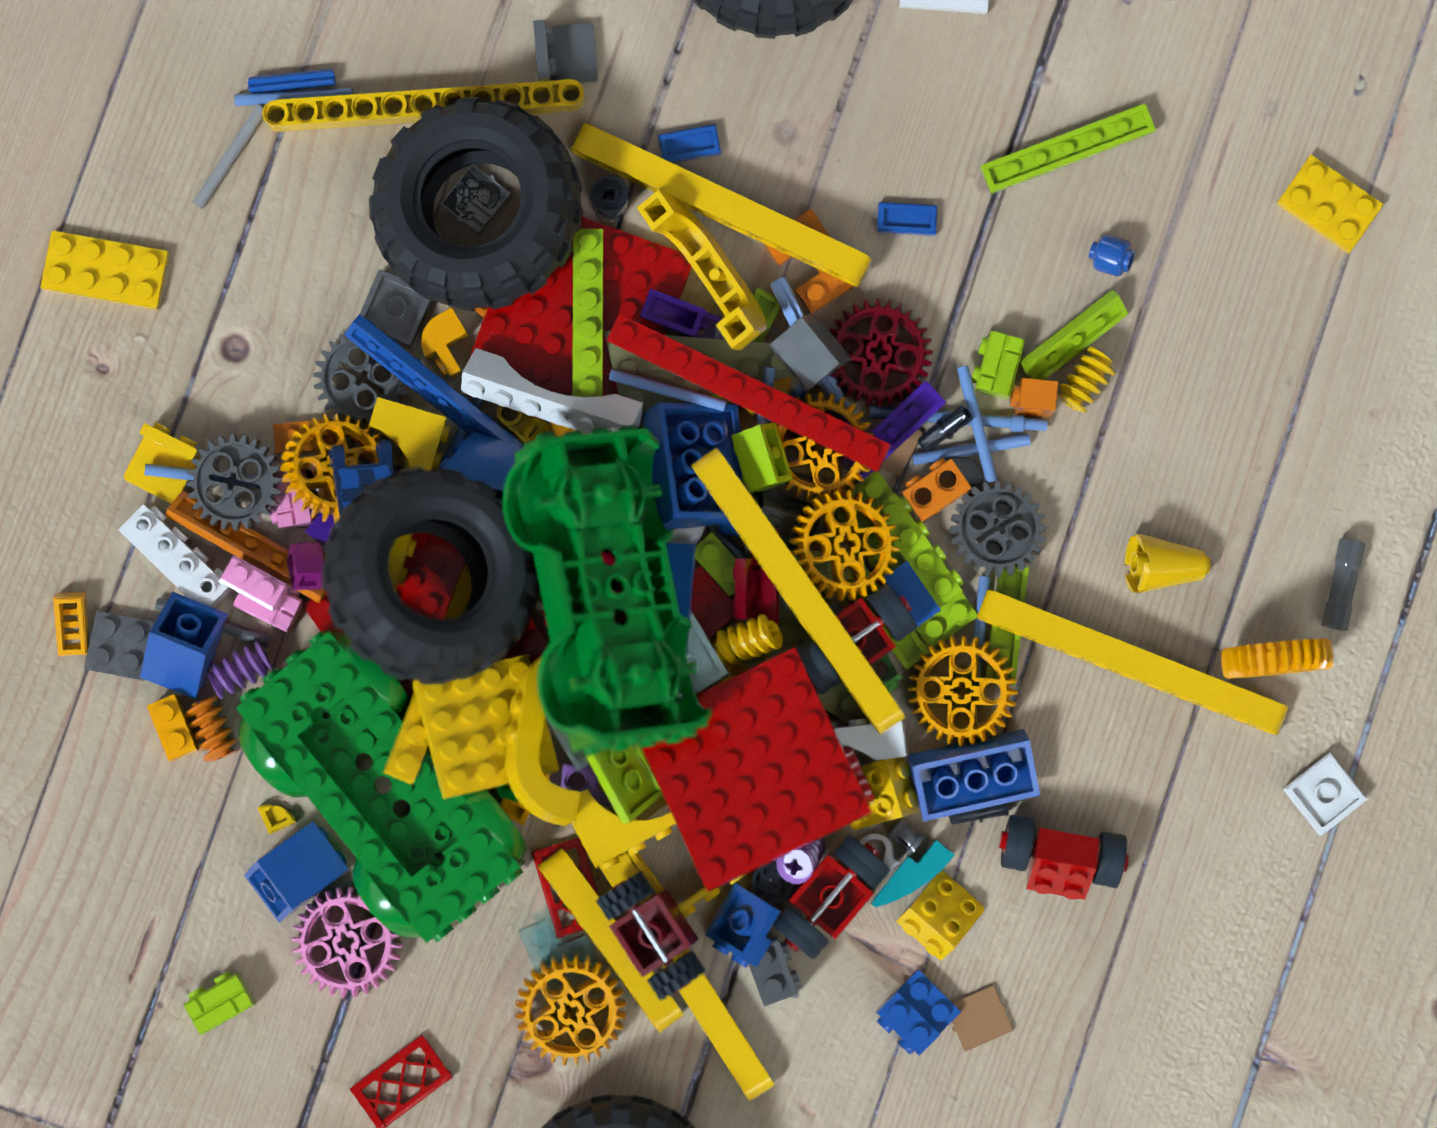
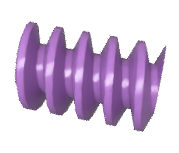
M258 641L254 642V652L247 646L243 647L244 657H241L236 651L232 652L233 662H230L225 656L222 657L223 667L221 668L214 661L211 662L212 672L209 673L207 671V675L220 699L225 698V689L229 693L234 694L236 693V684L240 688L245 689L247 688L246 678L255 684L258 681L257 673L264 678L268 675V668L271 671L274 670L266 651Z
M820 838L777 859V870L780 876L792 884L806 882L822 859L823 852L825 851V842Z

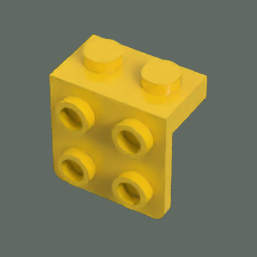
M154 422L153 426L144 423L139 432L144 437L124 473V479L172 504L180 492L184 490L189 480L144 475L145 464L195 469L196 465L191 460H199L201 458L199 451L195 448L197 443L182 435L179 440L168 435L170 429L157 422Z
M903 757L884 759L860 766L874 795V803L870 805L873 813L851 823L852 829H862L919 812L917 795L912 790L909 779V767Z
M940 871L914 903L900 915L896 922L903 928L905 933L913 936L920 942L929 954L942 961L957 947L984 912V907L947 873Z

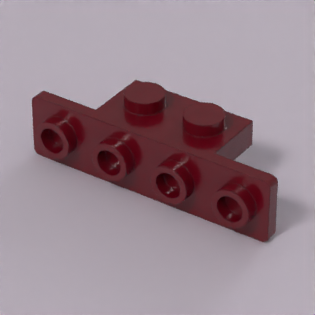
M774 528L777 534L779 535V529ZM751 552L750 558L735 559L733 569L735 581L733 609L735 611V619L754 618L758 622V616L764 614L779 627V591Z

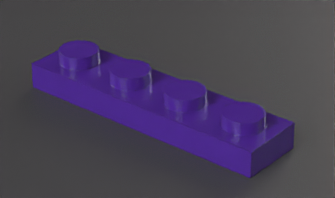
M927 381L920 385L871 432L874 433L875 437L892 445L885 460L946 403ZM844 457L839 463L849 472L855 461ZM871 469L870 472H865L861 470L860 474L865 479L874 470Z

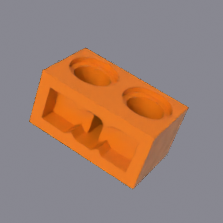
M1022 378L1018 385H1014V389L1011 391L1010 407H1015L1014 414L1050 418L1056 410L1058 381Z
M944 458L938 460L929 467L932 472L924 478L917 475L904 484L907 489L902 493L922 522L927 521L972 490L971 485L953 459L947 462ZM946 471H951L956 475V483L951 488H944L940 483V477ZM927 488L931 491L932 499L928 504L920 505L917 503L915 496L919 489Z

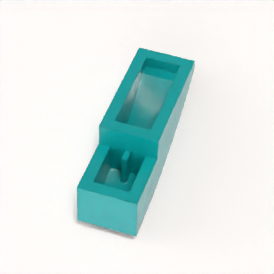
M934 840L917 863L906 856L870 904L877 908L911 894L936 876L955 855L937 840Z

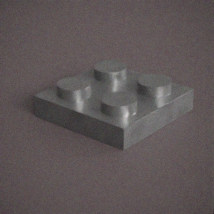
M379 269L360 315L372 321L389 338L412 347L431 301L416 293L398 276Z
M96 611L84 669L144 681L145 679L140 678L149 632L155 622Z

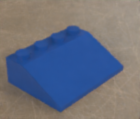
M657 403L642 416L644 428L649 429V432L658 439L659 448L653 457L652 480L653 485L659 484L661 487L658 489L661 490V496L655 497V502L662 523L666 529H686L730 523L691 465L717 448L747 489L742 479V470L738 457L735 455L734 443L731 435L741 432L738 406L726 405L725 411L722 412L697 404Z

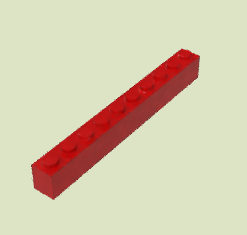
M618 315L606 340L876 472L880 471L892 446L875 436L624 315Z

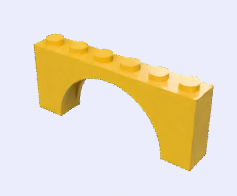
M377 397L369 423L371 430L383 434L398 446L406 457L410 468L421 467L424 470H437L440 466L442 454H438L441 442H447L451 426L446 425L447 417ZM414 533L397 538L390 552L389 574L395 591H397L398 585L404 586L408 574V569L404 568L407 556H413L417 540L412 539Z
M586 789L579 795L576 821L572 825L595 868L602 866L606 870L619 863L618 856L627 851L632 856L645 849L647 846L644 842L656 837L657 841L672 834L671 827L675 826L676 822L670 812L655 819L633 820L630 823L622 824L617 815L603 808L594 799L590 791Z

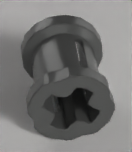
M903 817L887 837L896 840L906 849V854L910 856L926 838V835L924 833L919 834L907 823V819Z

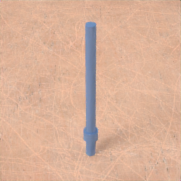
M870 406L869 418L886 419L896 408ZM937 411L926 422L936 423L939 418L944 419L952 412ZM981 414L983 425L987 427L1011 428L1013 432H1023V429L1047 431L1048 419L1024 418V414H1012V417Z

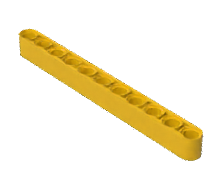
M566 79L278 99L265 104L262 115L270 129L276 132L416 123L422 118L420 114L422 112L417 110V105L421 100L431 101L432 107L438 104L441 107H446L447 101L451 98H473L483 95L490 97L491 102H496L499 99L505 101L509 94H517L521 99L516 105H519L522 110L531 115L573 112L583 106L585 94L580 82ZM571 89L578 91L580 94L578 99L572 102L565 100L563 97L565 92ZM538 92H547L550 98L546 103L540 104L534 100ZM392 102L403 104L401 111L396 114L389 113L387 111L388 106ZM363 104L373 106V111L367 116L358 114V109ZM334 106L344 108L343 114L338 118L329 116V111ZM312 108L314 110L312 118L308 120L299 118L300 112L303 109ZM275 110L285 112L284 118L279 122H272L270 120V116Z
M583 123L570 149L572 153L588 162L652 192H656L658 189L663 190L677 198L688 209L850 285L857 287L860 285L872 261L868 255L592 125Z
M715 448L693 463L691 466L811 639L823 652L846 689L879 735H882L902 721L905 716L720 451Z
M992 590L986 591L976 617L983 622L1269 734L1279 735L1289 708L1269 698Z
M627 852L618 856L620 862L606 870L600 866L612 887L639 872ZM650 894L637 904L641 905L642 903L652 898L654 894ZM686 949L685 951L675 956L674 961L679 957H682L684 954L690 952L689 949ZM703 973L686 987L679 990L748 1100L752 1101L775 1086L705 974Z

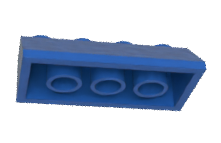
M1024 729L989 736L984 742L981 738L976 739L974 745H971L970 741H966L962 746H959V743L908 754L913 784L923 822L1040 796L1031 744Z

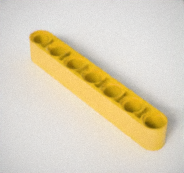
M561 848L539 864L538 868L656 1030L661 1033L684 1016L671 995L661 1001L659 1000L647 981L655 974L653 971L641 977L609 927L616 920L613 918L608 921L595 901L599 897L567 853Z

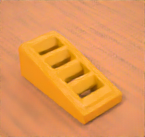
M86 592L57 593L53 597L58 656L87 655L88 612ZM64 603H77V607L64 608ZM78 615V620H64V616ZM79 627V632H65V628ZM80 639V644L65 645V640Z

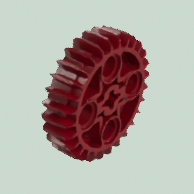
M876 298L874 307H870L868 300H864V309L860 310L857 304H853L854 314L851 315L847 310H844L843 316L845 321L843 322L838 318L834 321L839 329H829L840 345L846 340H851L858 347L855 353L848 354L851 357L848 361L849 363L862 365L858 384L849 377L843 365L830 374L831 377L839 378L840 381L836 384L837 387L842 388L845 386L847 388L844 394L845 397H848L851 393L856 394L854 399L856 404L862 397L865 398L866 407H869L872 400H876L878 408H881L883 400H886L889 407H892L894 397H897L900 403L904 402L903 393L906 392L910 396L914 392L911 387L912 385L915 387L922 385L921 381L917 378H927L929 375L922 369L923 367L932 366V362L925 359V357L933 354V350L925 349V346L930 344L932 340L931 338L923 339L922 337L928 329L927 327L918 329L917 326L921 318L918 317L912 321L910 319L913 312L912 309L903 314L901 312L902 303H899L896 309H892L890 299H888L885 307L881 306L879 298ZM873 317L868 335L848 332L859 321ZM880 318H887L892 322V329L883 332L877 328L876 321ZM898 323L904 326L910 333L915 346L895 341ZM863 343H868L865 350V358H862L860 355L863 350ZM881 344L882 353L886 354V356H881L878 363H876V359H874L875 354L870 351H875L876 347ZM892 349H896L897 351L893 359V364H890L889 361L892 356ZM905 352L911 353L915 358V364L906 367L900 363L899 356ZM888 371L909 374L899 385L890 389H884ZM869 375H875L880 380V386L876 389H869L864 383V378Z

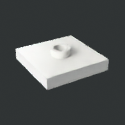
M1331 752L1323 756L1282 789L1319 836L1325 834L1368 800Z

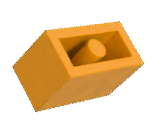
M173 694L146 705L168 761L175 762L200 751L198 740L194 738V730L189 726L190 720L185 716L186 710L180 695Z

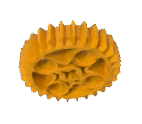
M823 392L818 393L817 400L813 399L811 393L806 394V404L827 413L826 410L834 411L847 419L852 426L864 432L871 425L870 422H860V419L865 414L864 412L857 413L856 415L853 413L856 407L855 403H852L848 408L844 406L846 402L845 397H842L836 403L835 393H831L828 400H824ZM776 423L784 450L788 445H794L799 450V458L795 462L788 461L789 468L810 463L815 484L802 480L790 469L793 480L787 483L785 489L789 490L793 486L797 487L795 496L799 497L803 491H806V499L810 501L813 494L816 493L818 500L822 502L821 496L828 493L832 499V493L839 490L843 497L844 487L848 486L853 491L856 489L853 483L854 479L860 482L864 481L863 476L860 474L861 470L870 472V468L855 461L851 470L842 478L838 456L843 455L834 453L833 450L826 448L822 456L819 451H814L813 445L817 443L808 440L804 436L784 442L787 428ZM806 440H808V441H807V444H806V449H805V447H804V445L801 443V441H806ZM806 450H807L808 455H809L811 458H816V457H817V462H818V465H817V466H816V462H815L814 459H807V460H805ZM829 454H833V455H832V461H833V462H830ZM825 467L831 468L835 473V479L831 484H825L820 480V471Z
M336 413L332 421L329 422L326 414H324L319 424L313 417L309 422V426L305 423L300 426V433L297 431L293 432L291 436L293 441H287L285 449L288 451L283 452L281 457L286 462L282 463L280 471L288 473L283 475L282 482H291L286 489V493H296L292 503L301 500L303 502L302 512L308 507L313 509L311 518H314L319 512L322 513L323 522L327 520L329 515L333 516L335 524L339 519L333 470L329 459V450L332 446L342 445L344 447L345 466L360 465L358 461L360 458L367 459L370 463H379L376 454V442L380 435L376 434L371 437L369 435L371 430L369 426L364 430L361 429V419H358L353 425L350 424L349 415L341 422ZM330 436L335 440L336 444L328 445L323 441L322 437ZM345 436L356 441L362 447L348 449ZM313 440L316 455L300 459L304 447ZM300 470H310L313 473L314 478H305L301 474ZM324 488L328 501L317 497L310 490Z
M839 490L832 493V499L828 493H825L821 496L822 503L816 498L813 499L811 504L814 509L809 506H805L802 509L807 517L799 515L795 519L801 524V527L795 526L791 528L793 533L798 534V537L789 540L790 544L797 545V549L791 551V554L793 556L798 555V564L802 566L803 571L809 576L812 584H817V591L821 593L826 589L825 598L828 599L832 598L835 592L837 593L838 601H842L846 593L850 601L855 600L856 591L860 598L866 597V587L872 593L877 591L878 588L875 582L880 585L886 583L882 574L891 575L893 573V570L887 565H893L898 562L897 559L890 557L892 553L900 550V548L891 544V542L898 540L899 536L890 535L889 532L896 525H887L885 522L890 518L891 514L881 516L879 512L882 510L883 505L872 508L871 505L874 498L870 497L865 502H862L863 493L861 492L857 493L854 499H852L851 490L845 491L843 498ZM836 508L841 509L845 513L844 523H839L835 520L834 511ZM856 511L865 515L875 527L858 529ZM823 514L826 533L809 536L813 524ZM869 534H873L878 538L879 545L877 549H873L868 545L867 538ZM842 541L849 543V549L840 548L839 543ZM811 542H816L821 547L819 557H815L810 553L809 546ZM879 554L876 566L865 577L863 557ZM830 562L833 581L823 576L813 564ZM845 568H850L854 572L855 579L852 583L847 582L843 577Z
M963 635L961 644H957L956 638L952 636L950 637L949 646L943 640H939L940 650L929 646L932 655L928 657L921 654L920 657L925 663L923 665L914 664L913 667L919 671V674L909 676L910 679L916 681V686H910L908 690L916 692V696L908 701L918 704V707L912 713H922L923 715L918 724L928 722L930 725L927 727V733L932 732L934 729L938 730L936 734L937 740L941 739L944 734L948 735L947 744H951L954 737H958L959 746H962L965 738L968 737L971 745H974L977 735L984 742L987 740L986 731H989L994 736L997 735L994 726L997 724L1005 727L1006 724L1001 718L1003 716L1012 717V713L1006 709L1008 706L1017 705L1016 702L1010 700V695H1016L1018 691L1010 689V685L1018 680L1008 678V674L1014 668H1004L1003 664L1006 663L1008 658L998 659L996 657L1000 651L999 648L994 649L992 652L988 651L990 642L986 641L982 647L978 646V637L973 639L972 644H968L967 636ZM961 652H967L971 656L972 663L967 669L959 668L956 663V658ZM950 655L949 676L929 677L932 668L941 659ZM978 656L986 660L994 668L998 679L978 677ZM955 672L959 674L972 672V679L960 677L954 680ZM953 680L952 685H947V681ZM930 681H936L941 687V692L936 698H931L926 693L925 688ZM974 681L980 682V686H974ZM961 682H965V687L974 691L966 694L964 699H961V694L953 691L956 687H961ZM990 683H996L1001 689V694L996 700H990L985 695V688ZM947 695H951L952 700L946 699ZM973 696H979V700L973 701ZM973 701L971 703V709L967 707H959L954 709V702L958 704H966ZM928 702L948 704V725L940 721L932 713ZM997 704V708L991 717L976 726L977 705ZM959 712H965L970 718V723L965 729H960L955 725L954 718Z
M1328 638L1241 645L1224 648L1221 652L1223 675L1227 679L1330 669L1334 665L1333 647L1331 640Z
M564 953L561 963H558L555 957L552 956L551 966L549 967L541 961V972L539 973L531 969L530 973L533 980L523 979V984L528 989H518V996L524 998V1000L515 1001L516 1008L523 1009L515 1013L516 1019L524 1020L518 1024V1030H528L523 1034V1040L526 1042L533 1039L530 1049L533 1051L540 1046L541 1058L550 1052L552 1063L555 1062L558 1056H562L563 1065L567 1064L568 1057H573L575 1065H578L579 1056H584L585 1060L589 1063L590 1053L594 1052L598 1057H601L600 1046L610 1050L611 1046L607 1039L610 1038L617 1041L618 1035L614 1029H623L622 1022L617 1020L626 1018V1012L618 1009L626 1006L624 999H617L624 994L623 989H614L618 984V979L614 977L608 980L611 975L609 968L602 973L600 972V961H597L593 967L590 966L589 956L585 958L583 963L579 962L577 953L574 955L573 961H568L567 955ZM565 973H580L590 978L574 988ZM553 978L563 982L562 987L558 990H551L546 984ZM599 987L603 989L604 995L599 999H592L588 996V992L592 988ZM540 988L549 1004L533 1014V1001ZM556 1001L558 1002L557 1015L554 1013V1011L556 1010ZM565 1003L569 1004L572 1008H576V1016L570 1011L565 1010ZM584 1003L587 1005V1007L585 1008V1015H586V1017H583V1016H584ZM609 1005L606 1023L602 1030H600L598 1023L592 1015ZM547 1019L553 1023V1026L548 1031H542L537 1027L538 1022ZM582 1029H592L595 1034L591 1039L583 1040L578 1036ZM567 1031L576 1046L560 1045L551 1040Z

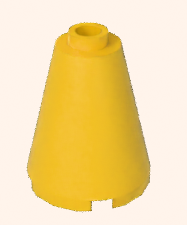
M1144 534L1131 536L1126 546L1124 565H1130V574H1125V580L1128 589L1132 593H1143L1200 581L1210 572V558L1206 556L1203 550Z

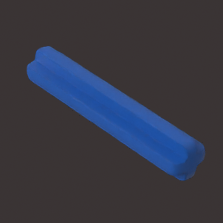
M333 69L248 78L250 93L334 86L336 83Z

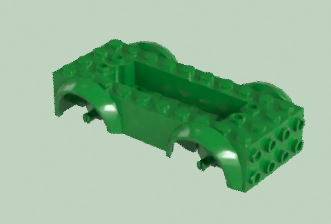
M636 425L623 426L618 429L619 431L611 432L608 427L594 429L589 434H582V430H573L564 433V436L557 437L552 432L537 435L535 441L525 443L524 448L514 454L516 463L508 473L503 491V513L507 528L513 539L522 548L534 554L551 642L544 651L538 667L537 687L539 700L548 720L558 730L569 735L572 753L583 751L584 756L600 754L602 750L611 749L612 752L624 751L634 745H639V748L655 746L657 742L666 741V744L683 742L684 738L697 736V730L707 727V722L713 715L711 707L704 709L699 703L693 689L690 675H696L697 668L691 669L696 667L695 662L688 663L687 655L688 634L692 627V622L679 613L666 543L674 537L673 530H667L662 523L655 502V497L661 496V490H658L661 488L660 485H653L652 480L653 457L659 448L658 439L649 432L648 428L637 429ZM609 549L614 553L616 558L614 565L607 566L603 563L602 556H600L602 550ZM611 579H615L620 583V594H616L611 590ZM615 609H622L626 613L627 622L624 626H619L613 621L612 617L614 616L613 611Z
M322 630L309 640L312 646L307 650H297L285 660L288 665L284 669H274L262 679L265 683L262 687L251 688L239 698L242 703L236 709L242 716L238 736L241 747L254 769L273 788L293 798L308 797L356 856L352 870L355 888L369 911L381 924L401 937H421L426 944L434 939L438 943L454 929L451 923L457 920L461 924L477 911L474 905L478 901L484 905L500 892V889L497 887L500 883L504 882L507 886L524 872L520 867L526 863L524 860L527 850L526 842L511 819L487 790L443 800L429 744L414 783L408 784L383 773L411 700L395 677L382 673L381 666L369 659L364 661L349 647L352 643L345 633L328 630L324 632ZM361 753L369 754L373 760L371 768L367 771H362L356 766V757ZM381 776L387 777L392 784L391 790L386 794L380 793L375 786L376 780ZM405 800L409 803L411 809L406 817H398L394 813L393 806L396 801Z

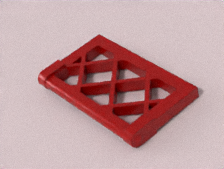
M579 837L543 849H535L531 852L557 938H564L566 935L582 931L583 929L579 923H576V919H574L572 925L562 927L558 915L559 908L570 914L571 912L561 906L562 900H560L559 904L554 902L549 882L539 870L538 865L542 863L541 858L553 855L561 848L566 852V850L576 847L580 860L579 867H576L584 873L585 879L599 897L588 857Z
M421 1035L349 1090L365 1110L375 1127L387 1128V1126L451 1080L453 1076L452 1072L441 1061L425 1037ZM419 1047L425 1053L424 1063L407 1061V1056ZM403 1063L400 1081L383 1079L384 1073L396 1064ZM406 1064L424 1066L421 1084L404 1082ZM427 1067L436 1068L441 1077L429 1086L425 1085ZM378 1081L376 1099L367 1098L362 1090L372 1082ZM382 1082L399 1084L397 1103L379 1100ZM403 1085L419 1087L420 1092L405 1104L400 1103ZM379 1103L396 1106V1110L385 1119H382L378 1113Z

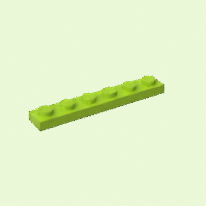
M1146 103L983 164L980 166V169L991 195L1153 134L1156 129Z
M580 229V231L576 232L573 239V396L601 397L603 370V229Z

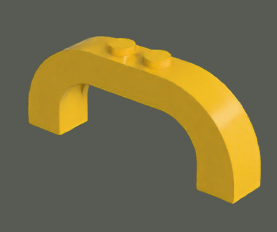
M658 189L637 207L650 229L667 237L682 252L725 316L716 326L732 349L742 350L766 330L765 316L754 295L712 234L682 202L671 194Z
M541 655L523 673L516 695L512 697L510 703V713L513 714L511 724L508 725L505 733V742L508 743L506 772L513 793L530 813L546 822L567 826L576 821L580 792L564 789L551 783L543 774L539 763V750L545 719L537 687V667L540 664Z

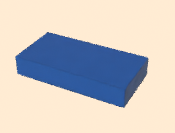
M716 124L658 135L662 159L673 164L721 155Z
M879 202L877 233L936 236L938 205Z
M907 561L893 570L891 575L884 577L886 580L885 584L890 586L898 597L902 595L912 608L909 613L917 627L941 611Z

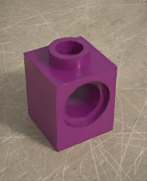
M304 541L291 544L286 561L292 590L322 589L321 568L325 563L321 543Z

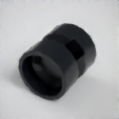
M603 176L592 185L590 198L595 214L607 221L623 217L629 207L628 188L625 183L618 177Z

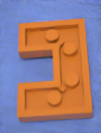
M812 209L795 219V221L830 237ZM763 244L778 267L793 258ZM816 269L818 275L795 289V292L809 313H816L855 286Z

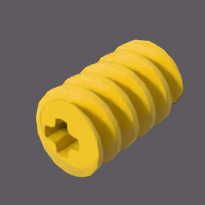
M1091 346L1087 349L1090 356L1083 355L1080 358L1083 366L1075 365L1073 367L1076 375L1068 374L1066 380L1069 385L1060 384L1059 390L1062 394L1057 393V398L1074 411L1082 413L1087 412L1083 402L1094 403L1089 394L1091 392L1098 395L1101 394L1097 384H1108L1104 374L1112 376L1116 374L1111 367L1113 364L1111 359Z
M764 614L758 616V622L751 618L748 620L747 625L744 622H740L737 624V629L730 626L727 628V633L719 630L716 635L717 655L726 668H729L732 664L737 665L742 660H750L753 656L758 657L763 652L769 653L773 648L779 649L783 644L780 628Z

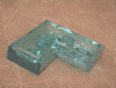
M546 918L518 930L531 962L539 973L541 972V961L549 967L551 966V957L554 956L557 962L561 963L564 953L567 955L568 961H573L574 955L577 953L581 963L584 962L587 956L590 957V965L597 962L586 933L557 944ZM557 978L550 979V980L547 982V984H549V983H551V982H553V981H556V980H558V979H557Z

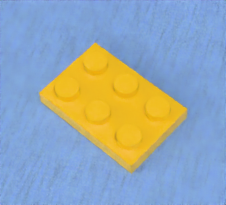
M1313 155L1307 158L1276 203L1279 207L1348 254L1353 250L1384 205Z

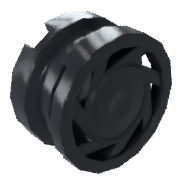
M770 862L756 869L751 879L754 894L768 904H779L786 900L793 888L792 883L785 881L780 876L777 870V863Z

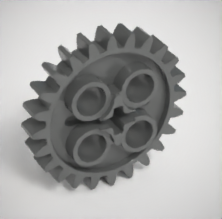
M340 334L339 345L329 341L332 349L331 352L321 350V354L326 359L325 361L315 362L317 366L322 368V372L313 373L314 377L321 379L320 383L314 385V389H323V393L318 397V400L327 399L329 401L324 408L326 411L334 407L336 409L334 415L337 413L338 417L341 414H344L345 418L349 415L350 419L353 417L356 419V422L358 419L362 421V418H366L369 424L377 397L402 404L397 396L407 395L408 392L401 388V385L405 383L392 373L388 381L378 382L374 378L373 372L382 365L366 352H364L366 355L365 362L360 366L353 365L349 361V354L355 349L363 350L351 340H346ZM339 363H345L360 374L363 370L368 373L367 379L382 388L384 393L379 394L365 383H361L360 386L356 385V377L340 368ZM338 374L346 375L349 379V386L344 390L335 389L332 385L334 376ZM361 391H369L373 394L374 402L371 406L363 407L358 404L357 395Z
M230 434L229 442H227L224 436H218L219 445H216L213 441H208L210 450L206 451L199 448L198 451L202 456L201 460H191L197 468L196 470H187L188 474L194 476V480L187 482L186 485L194 487L195 490L188 495V498L198 500L193 505V509H204L200 516L202 519L212 516L210 520V525L216 526L221 521V529L228 530L231 523L234 531H240L241 523H243L246 529H252L251 520H254L257 524H262V513L267 516L272 515L268 508L269 505H279L273 499L274 495H283V492L276 488V484L283 483L281 478L276 477V473L280 472V467L272 465L277 460V456L271 455L267 457L266 455L270 448L263 446L258 449L260 445V440L254 439L249 444V436L242 435L240 441H238L236 434ZM223 457H227L230 461V467L226 472L222 473L219 470L218 463ZM256 463L259 473L255 478L250 479L247 475V468L251 464ZM214 474L258 484L260 489L253 490L213 481L210 479V476ZM221 486L223 497L215 502L212 498V491L215 487ZM249 492L252 497L251 505L243 508L240 498L244 493Z
M999 481L995 482L993 489H990L989 485L984 482L982 492L974 486L971 490L972 497L964 494L961 498L965 505L956 504L954 509L959 514H952L950 520L958 525L951 526L949 532L958 536L952 539L951 544H960L961 547L957 550L956 555L964 553L967 555L964 561L965 565L971 561L975 562L974 572L978 571L982 566L985 568V576H988L991 570H995L997 578H1000L1004 569H1006L1009 576H1012L1014 574V566L1021 572L1024 571V561L1029 564L1035 561L1031 553L1039 555L1042 551L1036 544H1044L1046 538L1039 535V533L1045 532L1047 526L1038 523L1044 519L1045 514L1035 513L1040 504L1035 503L1031 505L1029 503L1032 497L1031 493L1022 497L1021 486L1014 492L1011 491V482H1008L1004 489H1001ZM996 504H1006L1010 509V514H999L995 508ZM1016 515L1021 517L1020 520L1006 525L1002 533L996 531L984 541L976 543L975 539L990 533L994 525L1000 527ZM973 518L981 519L985 524V528L982 530L974 529L971 526L970 520ZM1015 528L1023 530L1026 539H1015L1011 534V530ZM989 543L997 544L1001 550L1000 554H990L986 549V545Z

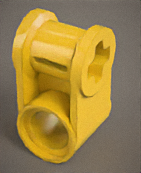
M498 406L497 408L499 422L523 444L535 441L537 435L553 430L543 419L519 412L518 417L514 421H506L502 417V411L505 407ZM536 427H538L537 430L532 434V436L529 437V435L533 432V430H534Z

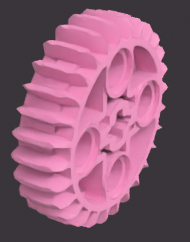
M338 887L336 891L337 896L333 897L331 891L327 890L325 891L327 900L323 901L321 897L316 896L314 898L317 904L316 907L311 904L305 906L310 914H299L298 917L304 921V924L294 925V929L301 933L300 936L292 937V941L300 942V947L292 949V953H301L302 957L296 960L295 964H305L306 967L301 971V975L312 974L308 981L309 984L317 980L320 981L318 991H322L326 986H329L330 996H333L336 990L340 989L341 998L346 997L348 990H351L353 997H358V988H362L363 992L368 994L370 992L368 984L371 983L378 989L380 987L379 977L385 981L389 979L385 970H396V967L390 962L392 959H401L399 954L394 953V949L403 947V944L395 942V938L399 937V935L387 929L376 917L356 924L348 904L369 909L359 894L358 896L355 895L354 887H349L347 895H344L342 888ZM335 905L341 907L344 911V918L339 923L333 922L329 917V910ZM322 916L328 935L310 943L312 928L317 919ZM373 922L379 923L383 928V935L379 939H373L368 934V927ZM361 927V935L355 928ZM344 934L348 938H354L355 942L351 944L352 950L350 951L348 947H342L340 944L344 940ZM333 938L332 944L327 940ZM362 938L368 943L367 945L362 946ZM385 941L383 956L373 970V965L366 949ZM316 945H322L327 950V957L323 962L316 961L312 956V950ZM334 950L341 956H337L334 958ZM339 961L347 980L333 978L324 973L320 967ZM354 962H361L366 967V974L361 979L355 978L351 973V966Z

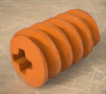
M218 695L205 698L190 705L189 707L191 708L185 713L187 718H196L189 725L191 729H200L194 735L195 740H205L198 747L200 751H209L203 757L204 762H214L240 751L231 750V747L237 742L236 739L226 738L233 731L232 728H222L221 726L228 718L217 716L224 709L223 706H213L212 704L219 698Z

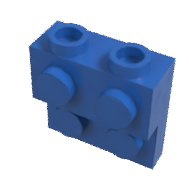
M735 883L705 935L715 941L712 947L726 955L729 952L733 953L734 955L731 959L745 968L749 964L757 967L772 942L766 936L781 911Z
M917 969L876 1010V1013L880 1016L877 1020L880 1026L888 1033L894 1030L901 1037L898 1041L899 1045L909 1055L915 1051L920 1056L961 1011Z

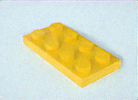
M51 230L40 288L52 292L158 310L169 252Z

